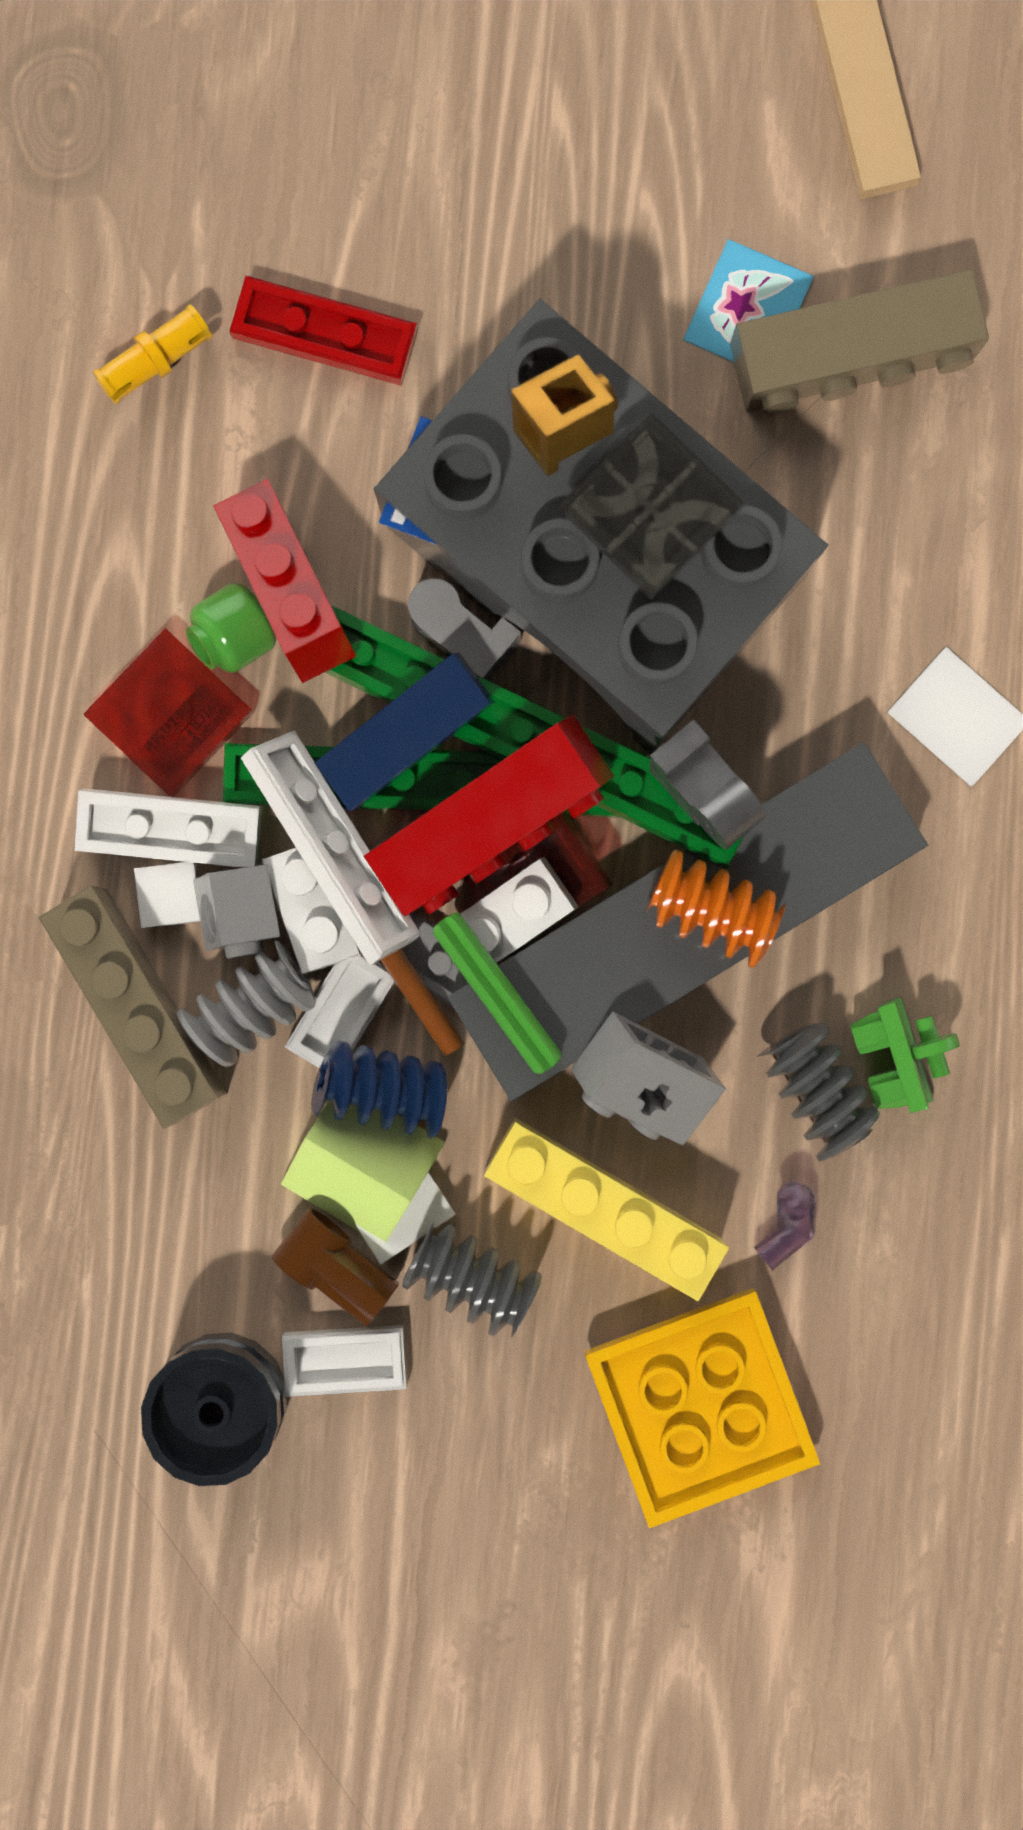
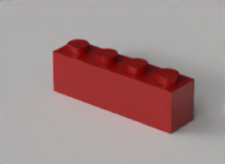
M574 714L553 725L363 857L404 917L422 905L430 915L459 895L453 884L470 874L477 884L507 864L500 853L518 842L525 852L554 833L555 830L549 821L566 809L575 819L604 800L605 797L599 790V787L615 776Z

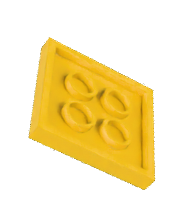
M754 1288L584 1351L649 1529L820 1465L803 1415Z

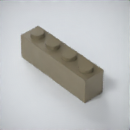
M969 269L737 323L730 346L746 411L763 408L765 414H775L796 407L799 404L798 399L821 394L822 400H836L856 392L858 385L879 381L881 387H891L910 381L916 376L915 372L937 367L940 374L962 370L974 363L973 358H976L987 343L989 335L973 270Z
M89 886L38 917L163 1129L179 1123L227 1094L205 1054L194 1044L182 1027L177 1017L178 1009L107 889Z

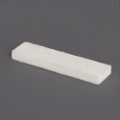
M295 730L250 748L241 757V760L369 966L419 938L422 934L409 914L405 917L402 915L363 857L370 852L322 773L315 765Z

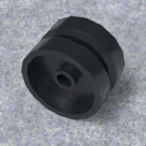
M234 1333L205 1334L183 1345L150 1381L141 1406L142 1436L153 1459L174 1478L196 1486L227 1485L250 1474L269 1453L280 1431L288 1408L287 1397H285L284 1376L276 1359L256 1341ZM214 1403L221 1406L224 1415L215 1413Z

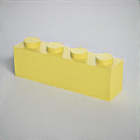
M516 1117L485 1168L484 1176L698 1302L729 1250V1247L721 1237Z

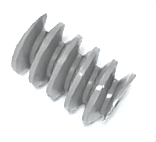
M274 941L280 958L276 962L261 952L255 955L260 971L258 975L254 976L242 966L235 969L240 984L238 989H233L223 980L216 982V988L221 1000L215 1004L204 994L196 996L201 1013L197 1018L182 1007L177 1010V1017L194 1044L206 1056L222 1066L229 1067L237 1062L238 1055L236 1049L244 1053H250L255 1050L257 1046L256 1035L264 1039H270L275 1036L277 1031L275 1020L285 1026L295 1022L296 1012L294 1005L305 1012L315 1008L316 1000L307 974H302L297 959L280 941Z

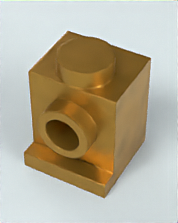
M579 354L511 390L513 431L547 476L559 471V462L614 433V411L618 409L615 391L604 375H594Z

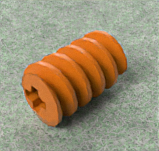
M677 849L669 855L645 912L651 906L657 907L656 927L661 929L674 916L680 917L679 937L684 939L697 926L703 927L702 947L707 949L720 936L726 937L725 957L731 959L743 946L749 947L748 967L754 969L764 958L775 937L786 903L775 912L776 895L771 890H765L752 902L753 886L752 882L748 880H742L729 892L730 877L729 872L725 870H719L706 882V862L703 860H697L686 872H683V852Z

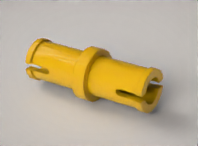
M189 304L185 307V310L149 335L145 331L140 332L134 337L136 344L100 369H95L92 373L110 400L117 405L121 402V399L154 376L158 375L160 378L167 376L172 372L171 364L204 341H209L213 336L201 315Z

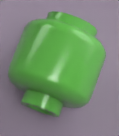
M233 582L196 604L190 611L191 626L186 629V636L199 659L211 670L219 667L228 673L238 672L269 652L276 644V636L256 594L239 583Z

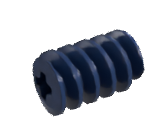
M338 1040L333 1043L318 1069L311 1100L312 1113L318 1115L326 1100H333L334 1118L342 1120L350 1104L357 1107V1122L365 1125L373 1110L376 1109L380 1110L381 1128L389 1130L397 1114L403 1115L405 1134L410 1135L415 1131L420 1119L426 1120V1135L429 1139H432L439 1132L446 1111V1071L442 1063L433 1060L427 1062L422 1067L420 1059L410 1055L403 1058L399 1063L396 1053L387 1050L380 1053L376 1058L373 1048L364 1045L358 1047L352 1055L350 1044Z

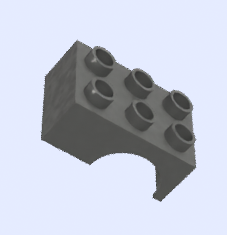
M540 298L374 487L381 515L386 502H388L437 545L386 526L486 613L490 616L497 614L513 622L569 665L611 705L632 731L634 740L650 754L658 749L798 587L829 546V544ZM579 354L594 375H604L615 391L618 409L614 411V433L559 462V471L547 476L513 431L511 390ZM649 423L737 508L652 596L564 511Z

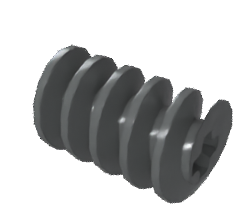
M824 1022L807 1025L790 1033L757 1056L776 1055L777 1060L766 1072L769 1078L788 1075L790 1080L778 1093L781 1099L794 1096L801 1097L802 1102L791 1113L793 1119L813 1117L815 1122L803 1135L806 1140H813L825 1137L827 1144L816 1155L818 1161H825L835 1157L864 1140L872 1132L873 1129L870 1128L880 1115L878 1109L874 1106L857 1108L867 1095V1091L862 1085L844 1087L854 1075L853 1067L849 1064L832 1067L833 1063L841 1055V1047L836 1043L819 1046L830 1030Z
M432 1223L403 1278L402 1287L408 1290L419 1279L424 1278L426 1279L425 1300L430 1301L444 1289L448 1291L445 1307L447 1312L451 1313L461 1303L466 1301L469 1303L467 1316L469 1324L473 1325L481 1316L488 1313L491 1315L488 1334L494 1337L508 1324L512 1326V1338L536 1296L541 1284V1273L534 1270L520 1282L518 1281L520 1262L513 1258L498 1270V1249L491 1247L479 1258H476V1237L470 1235L455 1247V1226L448 1224L438 1234L433 1235Z

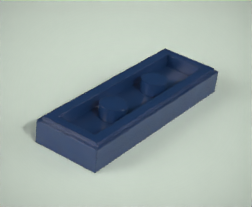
M460 652L453 653L314 763L349 812L357 810L493 705L495 701Z

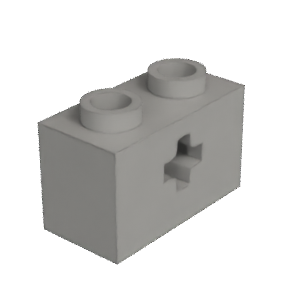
M613 1011L571 1068V1071L584 1090L582 1099L594 1111L608 1118H611L616 1113L628 1119L631 1125L646 1137L657 1140L662 1135L682 1146L726 1089L703 1057Z

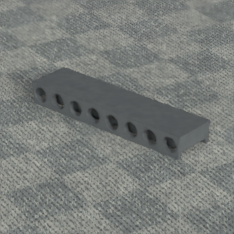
M863 742L761 804L766 817L746 833L728 870L686 850L683 852L682 871L686 872L697 860L706 862V882L719 870L728 871L730 877L729 892L742 880L751 881L753 886L752 902L765 890L774 891L776 895L775 912L786 903L784 914L773 939L774 941L929 845L869 748ZM663 864L498 965L562 1054L561 1060L543 1074L538 1075L531 1070L470 984L447 996L509 1100L513 1101L575 1063L612 1011L639 1024L748 957L749 947L743 946L730 959L725 957L726 937L720 936L708 949L702 947L703 927L697 926L685 939L679 937L680 917L674 916L662 929L656 927L657 907L651 906L646 912L645 910L665 866Z

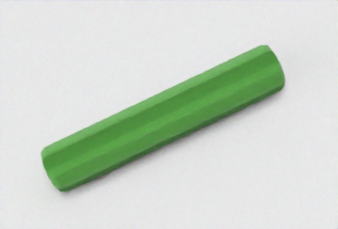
M457 912L452 913L436 924L433 928V935L531 1070L539 1075L556 1065L562 1058L560 1050L461 914Z

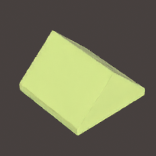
M330 1100L303 1140L281 1185L358 1231L354 1224L386 1242L444 1146L445 1141L437 1136L429 1139L426 1135V1130L418 1125L412 1135L405 1134L403 1116L397 1114L389 1130L382 1129L380 1110L376 1109L373 1110L365 1125L359 1124L357 1122V1107L350 1104L343 1119L337 1120L334 1118L333 1100Z

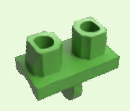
M902 997L883 1002L878 1007V1011L872 1012L852 1023L851 1031L860 1055L890 1047L894 1059L895 1069L868 1077L869 1089L875 1107L877 1109L908 1105L910 1113L928 1109V1103L934 1100L922 1058H927L932 1078L949 1075L950 1070L944 1052L958 1048L960 1043L956 1033L939 1036L932 1015L915 1020L921 1042L916 1043Z

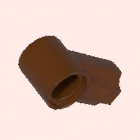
M308 1208L272 1254V1260L293 1280L308 1289H319L367 1327L388 1302L399 1286V1282L350 1244L352 1242L351 1238L337 1224L319 1211Z

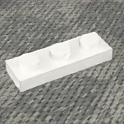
M83 788L78 791L75 851L243 868L258 866L263 806Z

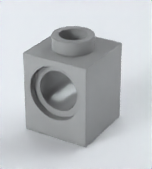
M267 864L211 872L193 880L205 951L225 948L226 959L250 956L259 952L263 953L261 942L280 936Z

